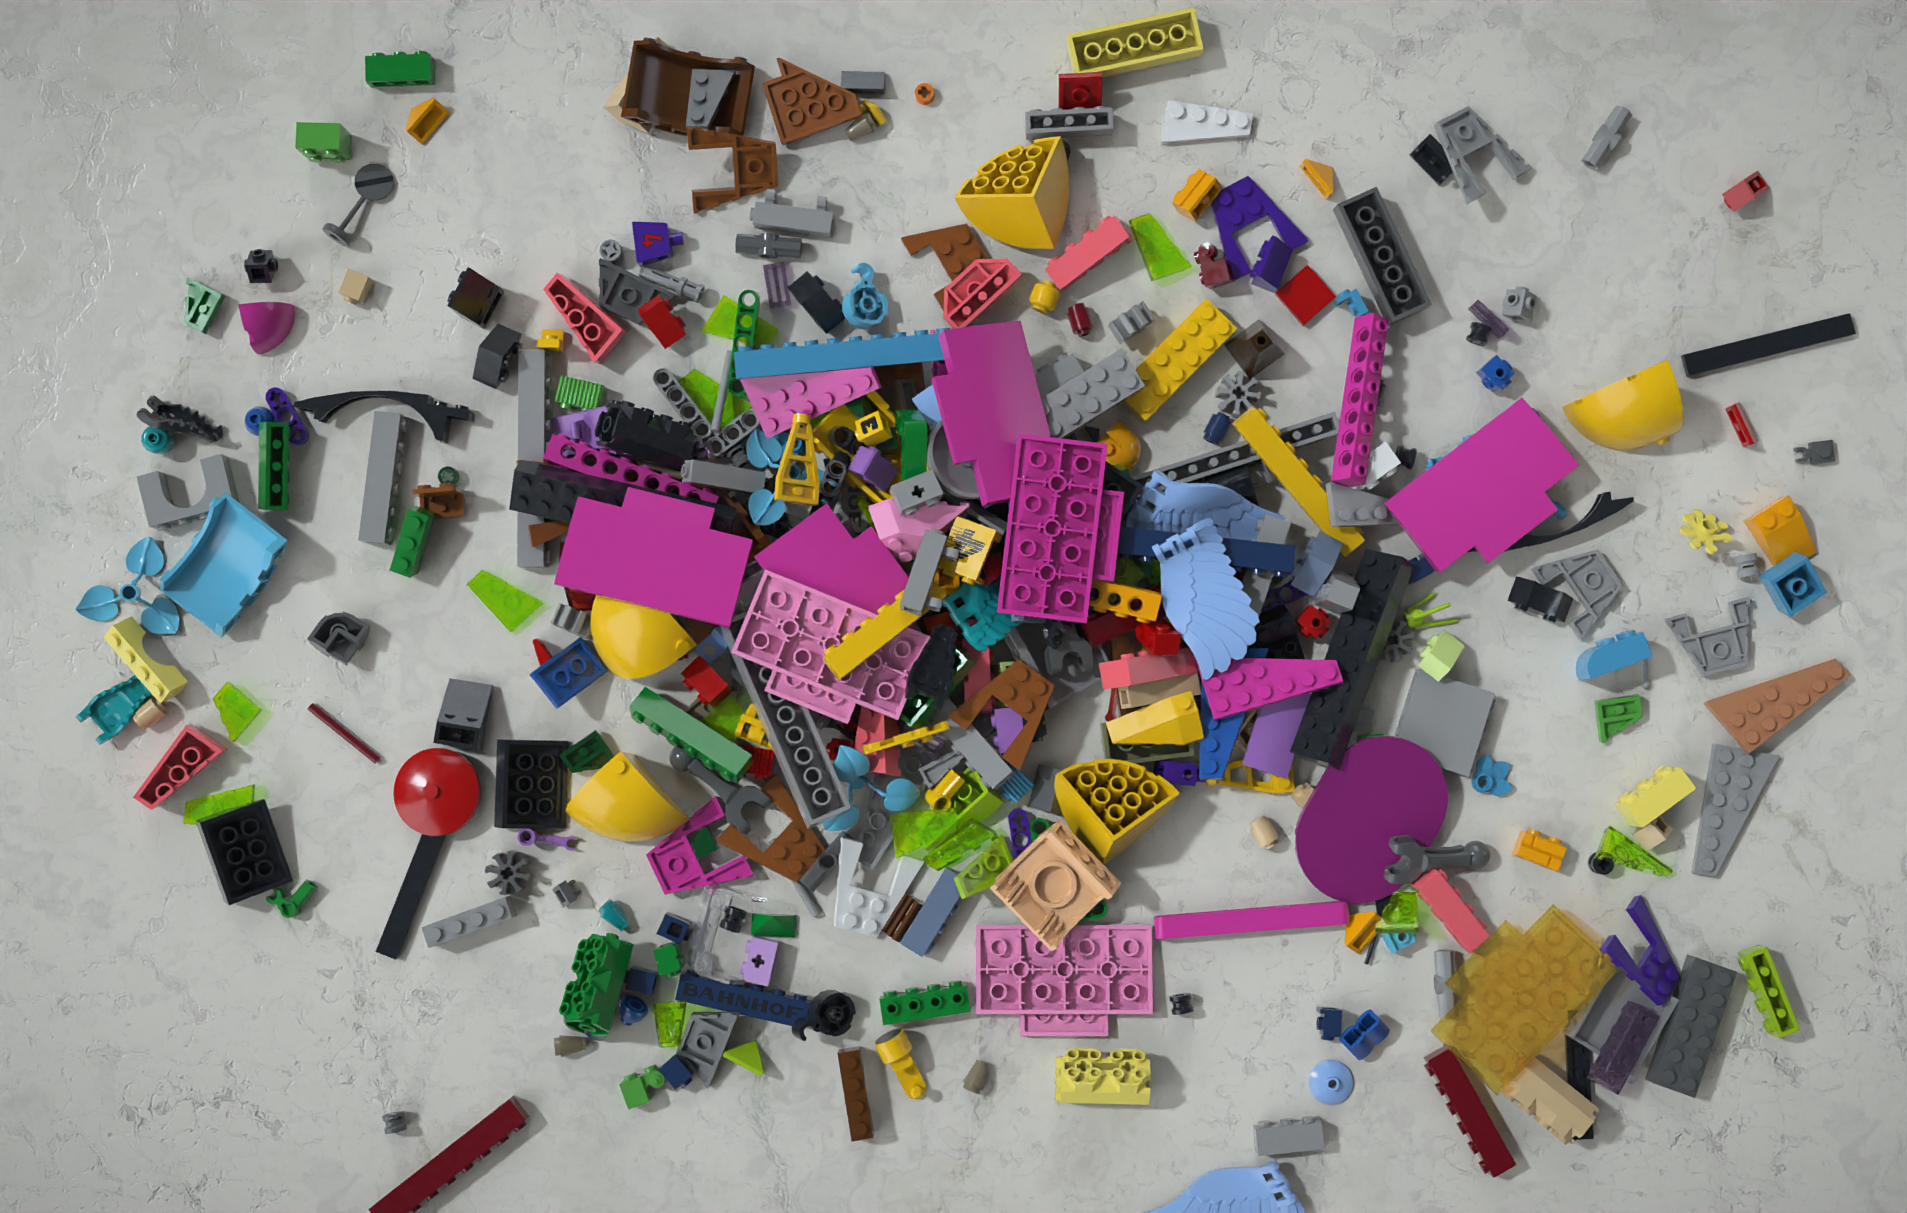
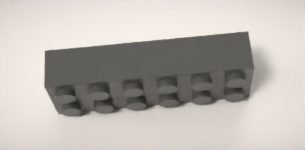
M1377 186L1337 204L1333 212L1383 318L1389 320L1388 326L1430 307L1432 303Z
M1691 955L1686 956L1680 974L1681 978L1673 994V997L1677 998L1679 1002L1660 1033L1645 1078L1646 1080L1690 1097H1696L1737 974L1736 971Z

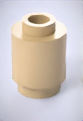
M151 698L135 712L133 720L144 730L147 727L151 728L167 714V705L164 702L160 703L155 698Z
M1265 816L1249 824L1252 828L1250 831L1260 848L1265 846L1266 849H1269L1278 844L1276 839L1279 838V835L1271 821L1267 820Z

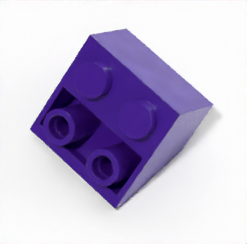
M1273 235L1269 241L1265 240L1257 255L1261 259L1256 261L1250 273V277L1253 278L1251 284L1275 293L1278 290L1293 249Z

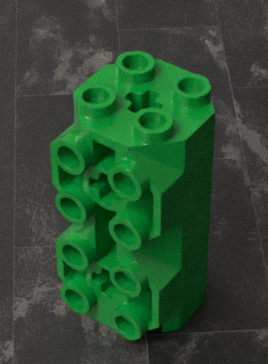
M606 933V936L591 934L588 939H582L579 942L571 967L578 978L566 985L559 1008L560 1014L565 1018L567 1027L580 1033H584L585 1030L591 1031L590 1035L609 1036L634 944L619 940V936L613 933Z

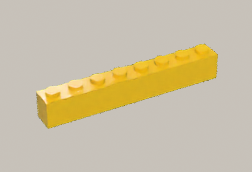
M1250 407L1232 425L1319 530L1343 543L1339 554L1346 557L1365 541L1361 536L1363 531L1360 527H1331L1327 493L1321 488L1322 481L1315 474L1311 476L1307 471L1310 468L1302 458L1297 459L1293 454L1296 450L1288 441L1286 443L1280 438L1282 433L1275 425L1270 426L1266 421L1268 416L1261 408L1257 410L1254 407Z

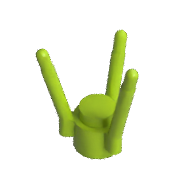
M1435 592L1416 604L1407 607V611L1403 613L1408 628L1414 627L1415 630L1457 623L1458 620L1447 619L1422 623L1425 621V616L1451 606L1450 603H1446L1424 612L1421 608L1417 610V608L1436 596Z

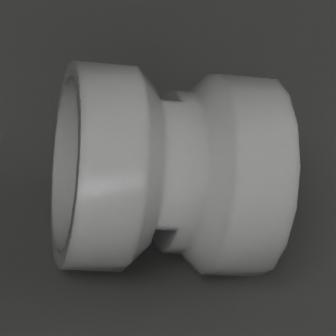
M1757 553L1734 557L1735 563L1738 565L1737 578L1760 575L1759 568L1756 566V561L1758 560ZM1752 565V567L1742 568V566Z

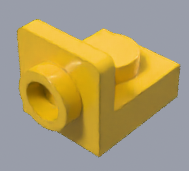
M543 329L542 338L537 340V347L545 349L547 352H564V331Z

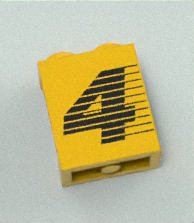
M957 516L945 547L958 549V559L956 562L942 557L938 567L943 570V575L955 578V575L962 577L961 581L974 586L976 582L983 585L984 580L979 575L992 543H1000L1003 535L994 529Z

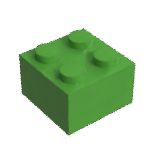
M296 122L295 148L311 162H322V159H330L334 163H343V160H350L351 134L340 123Z

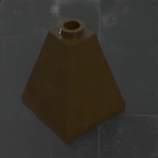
M1257 320L1224 344L1249 380L1285 354L1260 320Z

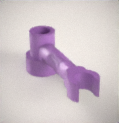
M523 828L518 833V841L523 846H529L534 842H545L560 845L570 851L576 849L567 844L569 839L577 840V837L573 835L568 837L536 833L532 828ZM524 833H530L531 838H525Z

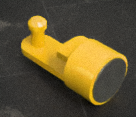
M897 1028L883 1034L874 1042V1046L883 1063L890 1064L909 1098H921L926 1092V1084L910 1054L913 1047L904 1029Z

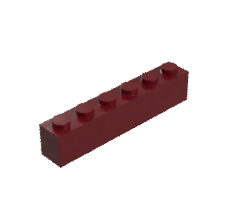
M1444 1045L1423 1057L1426 1061L1424 1067L1430 1077L1434 1076L1437 1081L1435 1084L1437 1091L1441 1096L1445 1095L1448 1101L1446 1103L1447 1109L1452 1116L1456 1115L1459 1120L1456 1124L1460 1132L1468 1136L1470 1142L1467 1144L1474 1155L1478 1154L1481 1160L1478 1164L1484 1174L1488 1173L1495 1178L1516 1166L1513 1157L1451 1047Z

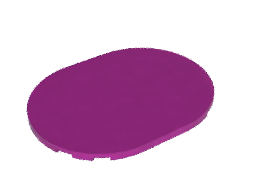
M1373 736L1359 740V742L1348 747L1339 770L1327 767L1303 807L1295 829L1296 857L1303 873L1313 886L1335 900L1359 904L1385 898L1404 885L1392 884L1384 878L1385 867L1396 864L1402 856L1394 853L1388 847L1389 839L1392 836L1408 835L1419 846L1430 847L1438 834L1447 811L1448 791L1444 775L1435 759L1422 747L1407 739L1396 736Z

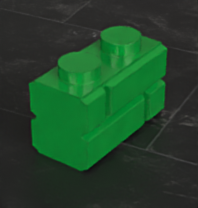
M676 942L663 944L653 951L655 961H658L656 965L660 975H665L666 978L681 973L685 960L684 955L681 954L682 947Z

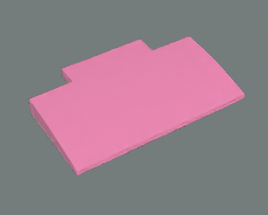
M765 569L731 653L773 670L764 691L846 724H848L856 704L898 720L906 702L905 688L908 674L930 636L907 627L839 681L822 660L826 656L824 651L833 644L839 646L844 642L842 640L843 636L851 630L854 633L861 628L859 625L869 616L873 619L877 614Z
M976 925V1014H1020V1036H1108V1014H1153L1152 925H1075L1067 933L1060 945L1052 952L1026 925Z

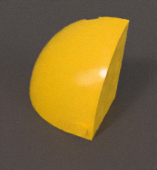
M1061 136L1034 140V144L1022 147L1020 144L996 155L977 169L978 173L972 179H967L954 197L966 218L988 236L1000 242L1021 248L1054 249L1064 226L1069 200V170Z
M1668 360L1562 407L1568 420L1580 434L1593 443L1615 450H1633L1657 442L1658 446L1671 441L1669 436L1678 433L1683 423L1681 395Z
M599 595L595 597L590 620L591 635L593 636L595 649L607 668L618 677L637 679L655 674L676 662L697 645L679 617L675 614Z
M622 751L615 755L582 786L568 803L565 810L574 821L592 833L612 840L639 842L661 837L675 831L690 820L635 755Z
M1095 759L1093 762L1074 764L1060 771L1055 776L1056 798L1069 828L1103 865L1111 861L1146 833L1169 810L1180 795L1175 787L1160 775L1156 776L1145 770V767L1132 762L1115 759Z

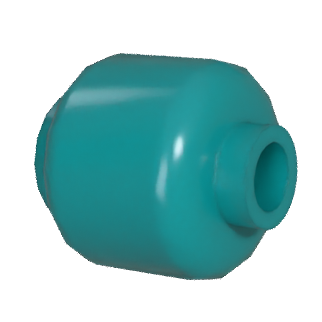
M149 426L143 431L141 442L147 451L162 455L172 449L174 436L173 433Z

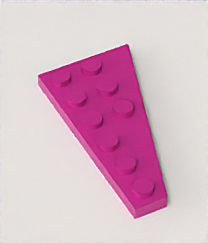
M873 367L740 378L767 439L792 428L793 414H807L812 419L882 387Z
M1231 658V664L1227 671L1221 673L1214 669L1213 675L1208 680L1202 678L1196 660L1214 721L1343 683L1336 660L1264 658L1235 660Z

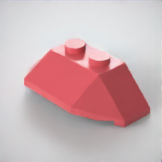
M1007 258L976 259L944 289V320L953 329L971 326L1009 291L1022 274Z

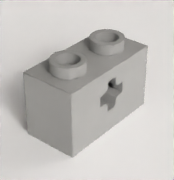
M933 469L894 484L889 491L900 516L903 514L907 516L913 515L919 511L920 507L925 505L928 508L940 503L939 500L943 496ZM914 491H916L917 494L922 493L921 497L918 498L917 495L913 496Z

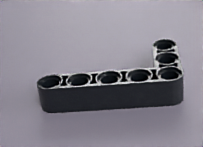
M837 452L828 463L819 486L818 505L812 506L809 516L825 505L822 500H826L829 503V507L834 511L849 471L848 466L851 465V458L848 454ZM835 462L840 463L843 468H839ZM828 481L833 482L836 486H831ZM784 512L775 524L760 526V529L763 533L778 539L789 531L788 528L795 527L803 520Z

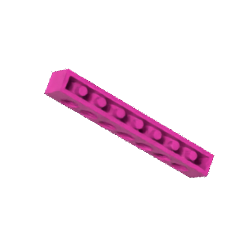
M1376 313L1355 317L1331 477V482L1346 487L1366 485L1389 320Z
M552 434L543 457V463L556 468L648 488L646 484L649 481H656L659 487L655 490L667 492L669 489L674 488L679 491V495L686 497L696 496L699 500L717 503L719 498L713 490L695 488V484L674 480L675 477L663 472L661 475L653 472L654 469L649 466L641 465L639 467L634 465L633 461L628 458L621 457L618 459L613 457L609 451L591 449L592 446L582 441H579V444L570 441L571 438L564 434H558V436ZM566 450H573L576 453L575 457L571 459L564 457L563 454ZM590 457L594 458L597 461V463L591 467L587 466L584 463V461ZM613 465L617 468V472L615 474H608L605 468ZM634 473L638 476V480L629 482L626 479V475Z

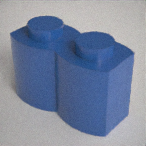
M1370 1009L1359 1016L1355 1025L1350 1026L1342 1033L1339 1041L1358 1060H1362L1371 1053L1374 1045L1381 1043L1388 1036L1390 1029Z

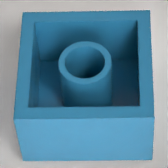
M1794 552L1759 575L1778 611L1790 617L1827 593L1808 557Z

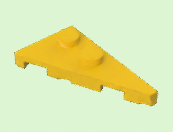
M946 720L929 728L923 727L890 739L862 746L864 755L902 745L904 749L914 746L917 740H921L922 743L935 740L934 735L950 729L949 724Z

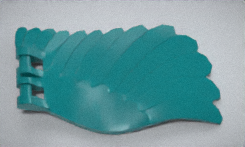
M1002 543L995 550L990 548L989 553L994 555L1004 551V544ZM1000 581L985 587L984 583L981 585L975 582L973 586L962 582L957 591L942 600L943 607H947L950 611V617L954 623L963 630V636L976 650L981 652L988 649L986 646H993L996 641L1005 638V634L1009 633L1011 628L1018 625L1017 622H1011V614L997 613ZM959 597L965 603L960 608L953 602ZM974 615L978 622L970 626L966 619Z

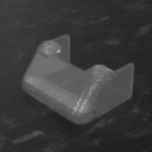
M713 883L706 886L703 890L685 960L687 965L698 975L729 985L744 984V979L714 970L715 962L710 954L721 913L730 907L733 896L750 902H766L767 898L719 883Z

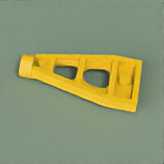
M793 414L792 428L776 476L774 500L812 506L818 505L820 481L810 415ZM797 439L805 441L806 456L794 455L793 451ZM794 461L805 464L807 479L805 481L791 479L789 472Z
M1243 759L1228 763L1223 780H1206V786L1218 784L1272 794L1293 792L1295 790L1293 763L1291 764L1287 779L1270 774L1271 779L1268 782L1256 781L1252 777V768L1243 765ZM1245 767L1247 780H1231V769Z

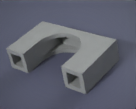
M219 454L200 459L206 482V490L202 499L196 505L188 508H181L172 500L165 473L155 471L136 476L149 527L155 528L158 531L170 529V525L173 524L187 525L192 523V519L196 518L205 520L209 513L211 501L215 497H221L225 492L239 502L228 456Z

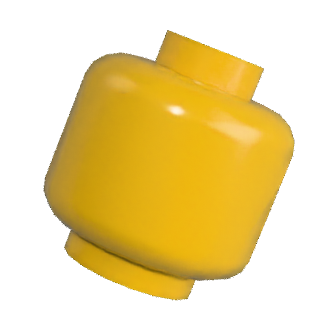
M1044 280L1043 283H1036L1029 298L1033 310L1043 314H1048V312L1055 310L1060 297V291L1055 288V283Z

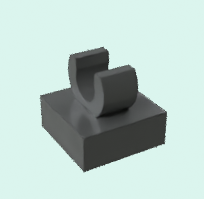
M565 880L552 889L563 908L577 899L576 897L582 893L581 890L577 892L571 890L570 887L576 882L575 880H571L568 883Z

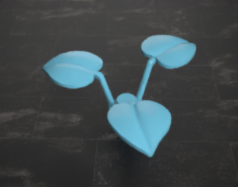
M755 428L749 436L746 447L750 463L757 468H764L767 464L772 468H779L780 464L773 463L777 462L782 455L781 444L773 436L767 439L764 432ZM792 464L789 472L791 479H802L805 481L807 479L806 469L801 474L800 468L796 464ZM818 469L819 481L821 483L824 471ZM828 481L831 486H836L833 482ZM767 489L756 490L750 496L748 502L753 523L766 526L779 520L785 511L784 501L774 500L775 492L772 495Z
M146 537L138 541L126 556L127 569L130 572H139V574L131 584L122 586L118 597L114 598V592L109 587L97 585L90 588L84 594L76 607V611L88 619L108 621L113 619L119 612L118 605L115 602L121 599L128 602L138 601L148 607L141 615L142 625L146 630L155 634H175L179 629L180 618L174 603L167 598L158 597L151 605L141 598V589L137 586V582L142 578L143 574L147 576L156 575L164 566V555L152 537Z
M840 745L833 767L839 781L848 783V802L851 809L843 815L824 822L823 826L827 831H841L852 827L857 822L859 810L855 805H851L853 802L852 789H861L864 783L868 784L882 797H885L883 804L890 811H902L910 807L918 799L920 789L912 781L898 778L888 784L886 793L881 791L867 777H864L870 768L868 758L854 748Z

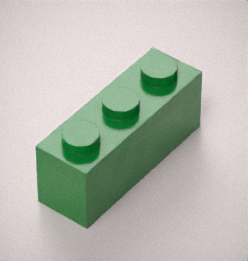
M416 51L415 54L394 52L393 55H385L379 52L372 53V56H365L366 82L370 87L435 85V59L426 51Z
M418 506L407 509L389 571L409 578L418 574L435 519V512Z

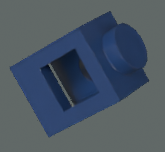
M1422 553L1418 555L1419 560L1417 557L1408 560L1414 565L1408 582L1409 585L1435 572Z
M667 912L656 934L681 945L684 940H689L693 929L689 928L691 922ZM676 924L681 927L678 933L673 930V926Z
M1317 1007L1316 1011L1321 1015L1317 1017L1316 1028L1320 1030L1321 1039L1333 1041L1334 1037H1341L1342 1010L1332 1007Z

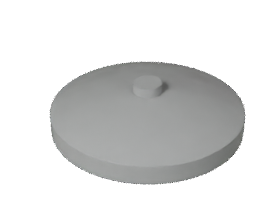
M941 420L932 429L927 440L929 470L933 469L940 487L948 493L963 499H979L980 496L971 462L953 465Z

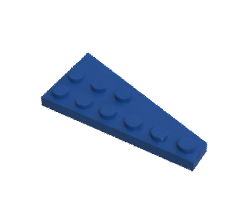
M1247 648V653L1243 658L1265 659L1269 648ZM1203 683L1201 685V726L1204 739L1200 740L1199 778L1200 780H1223L1247 711L1214 721Z

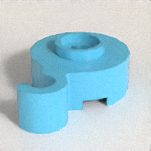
M860 263L851 270V273H859L862 279L855 283L853 289L845 295L842 301V310L844 317L851 325L858 329L866 330L873 328L884 319L888 313V302L885 294L882 295L875 288L876 286L871 283L874 277L873 268L867 263Z

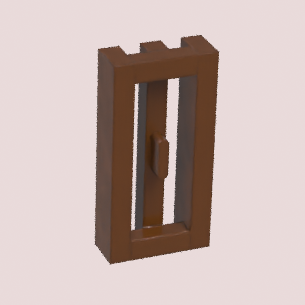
M904 894L881 931L900 943L923 905L911 896Z

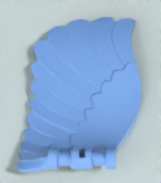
M1154 470L1151 475V481L1145 484L1140 492V498L1135 500L1129 509L1125 519V526L1184 533L1187 531V528L1200 520L1211 518L1214 521L1212 526L1218 529L1217 534L1221 535L1222 538L1251 541L1257 538L1258 531H1255L1259 518L1263 519L1265 514L1285 520V517L1253 504L1225 486L1210 483L1175 482L1163 472ZM1159 483L1167 487L1164 492L1157 488ZM1147 501L1156 505L1153 511L1146 506Z
M1211 518L1200 520L1187 528L1186 532L1180 535L1177 533L1166 539L1167 542L1161 545L1156 544L1152 546L1160 562L1161 595L1164 610L1174 628L1181 634V637L1195 655L1202 678L1208 680L1213 675L1214 669L1221 673L1227 671L1231 664V658L1235 660L1243 659L1247 653V645H1251L1256 641L1254 626L1259 623L1257 612L1249 607L1251 598L1241 590L1244 587L1242 582L1233 577L1236 571L1233 567L1229 566L1230 558L1223 554L1226 551L1225 546L1221 543L1223 538L1217 534L1218 529L1212 526L1214 521ZM1191 539L1194 545L1186 548L1183 543ZM1171 550L1174 555L1165 558L1163 553Z
M1273 1160L1259 1167L1221 1168L1205 1173L1172 1203L1144 1213H1305L1296 1194L1291 1192L1287 1178L1278 1169L1280 1166L1277 1160ZM1271 1173L1273 1177L1265 1180L1262 1174ZM1282 1192L1283 1197L1276 1199L1274 1193Z

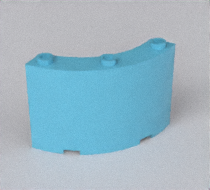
M226 492L221 497H215L211 501L206 521L201 531L192 539L193 544L179 562L160 578V591L221 638L241 618L238 614L246 605L250 607L263 591L278 567L274 563L277 558L280 559L283 556L288 541Z

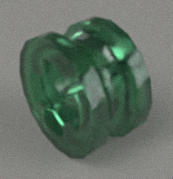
M448 466L440 469L438 473L440 483H453V485H456L459 481L460 476L456 469ZM446 472H453L454 475H451L454 477L452 481H444V478H446L444 474Z

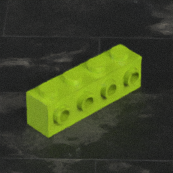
M1755 945L1739 951L1740 959H1738V963L1742 971L1746 972L1748 978L1746 983L1749 990L1755 995L1756 1000L1754 1003L1759 1013L1763 1015L1765 1020L1763 1021V1026L1766 1032L1777 1038H1782L1800 1031L1768 948L1762 945Z

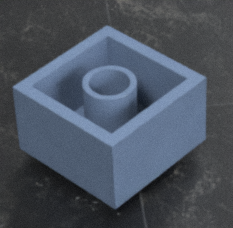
M1319 531L1316 537L1312 536L1306 545L1307 549L1305 552L1302 551L1296 560L1297 564L1291 574L1294 576L1291 585L1314 597L1334 568L1343 543L1322 531Z

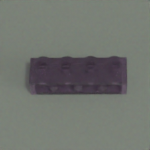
M1627 1001L1626 1005L1621 1009V1014L1616 1024L1612 1026L1606 1043L1602 1045L1599 1056L1590 1067L1587 1078L1605 1090L1619 1095L1660 1017L1640 1004Z

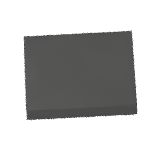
M1038 764L1034 780L1035 785L1032 788L1028 807L1063 815L1054 787L1055 776L1062 771L1061 769Z

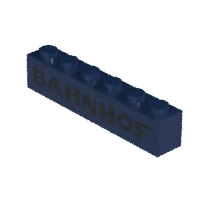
M687 969V972L683 971L680 975L675 1000L727 1012H739L740 1015L792 1026L798 1018L808 1017L811 1000H808L807 996L794 993V996L785 994V990L773 988V991L764 990V986L759 984H751L750 987L742 985L743 981L737 979H730V982L721 980L719 975L709 974L708 977L701 976L699 971Z

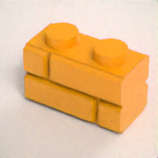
M1198 169L1195 174L1189 176L1187 184L1183 189L1175 194L1172 204L1180 214L1196 222L1223 188L1214 176Z
M1531 828L1528 829V832L1521 830L1512 855L1558 872L1567 849L1566 846L1561 845L1562 840L1551 836L1548 839L1540 837L1541 832Z

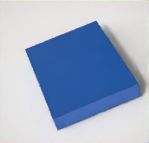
M580 637L534 670L530 676L555 708L558 709L603 676L608 670Z

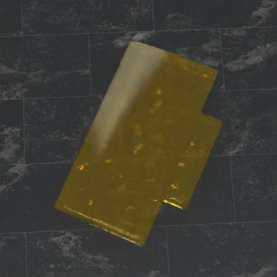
M1554 904L1524 935L1505 920L1445 982V985L1460 1000L1431 1029V1033L1498 1096L1621 968L1616 967L1611 962V958L1606 953H1602L1599 950L1600 947Z

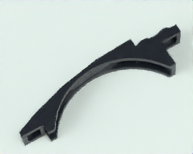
M351 391L294 402V407L300 410L315 412L314 419L326 423L340 409L360 400L386 398L400 401L415 409L428 423L435 439L445 444L448 441L452 419L473 422L474 413L469 411L467 406L456 405L455 408L447 407L448 403L434 401L433 404L434 398L428 394L399 391Z
M1611 492L1598 494L1589 512L1570 529L1549 536L1526 534L1504 552L1543 544L1583 530L1620 511L1634 502V498L1612 500ZM1473 547L1467 553L1476 552L1477 550Z

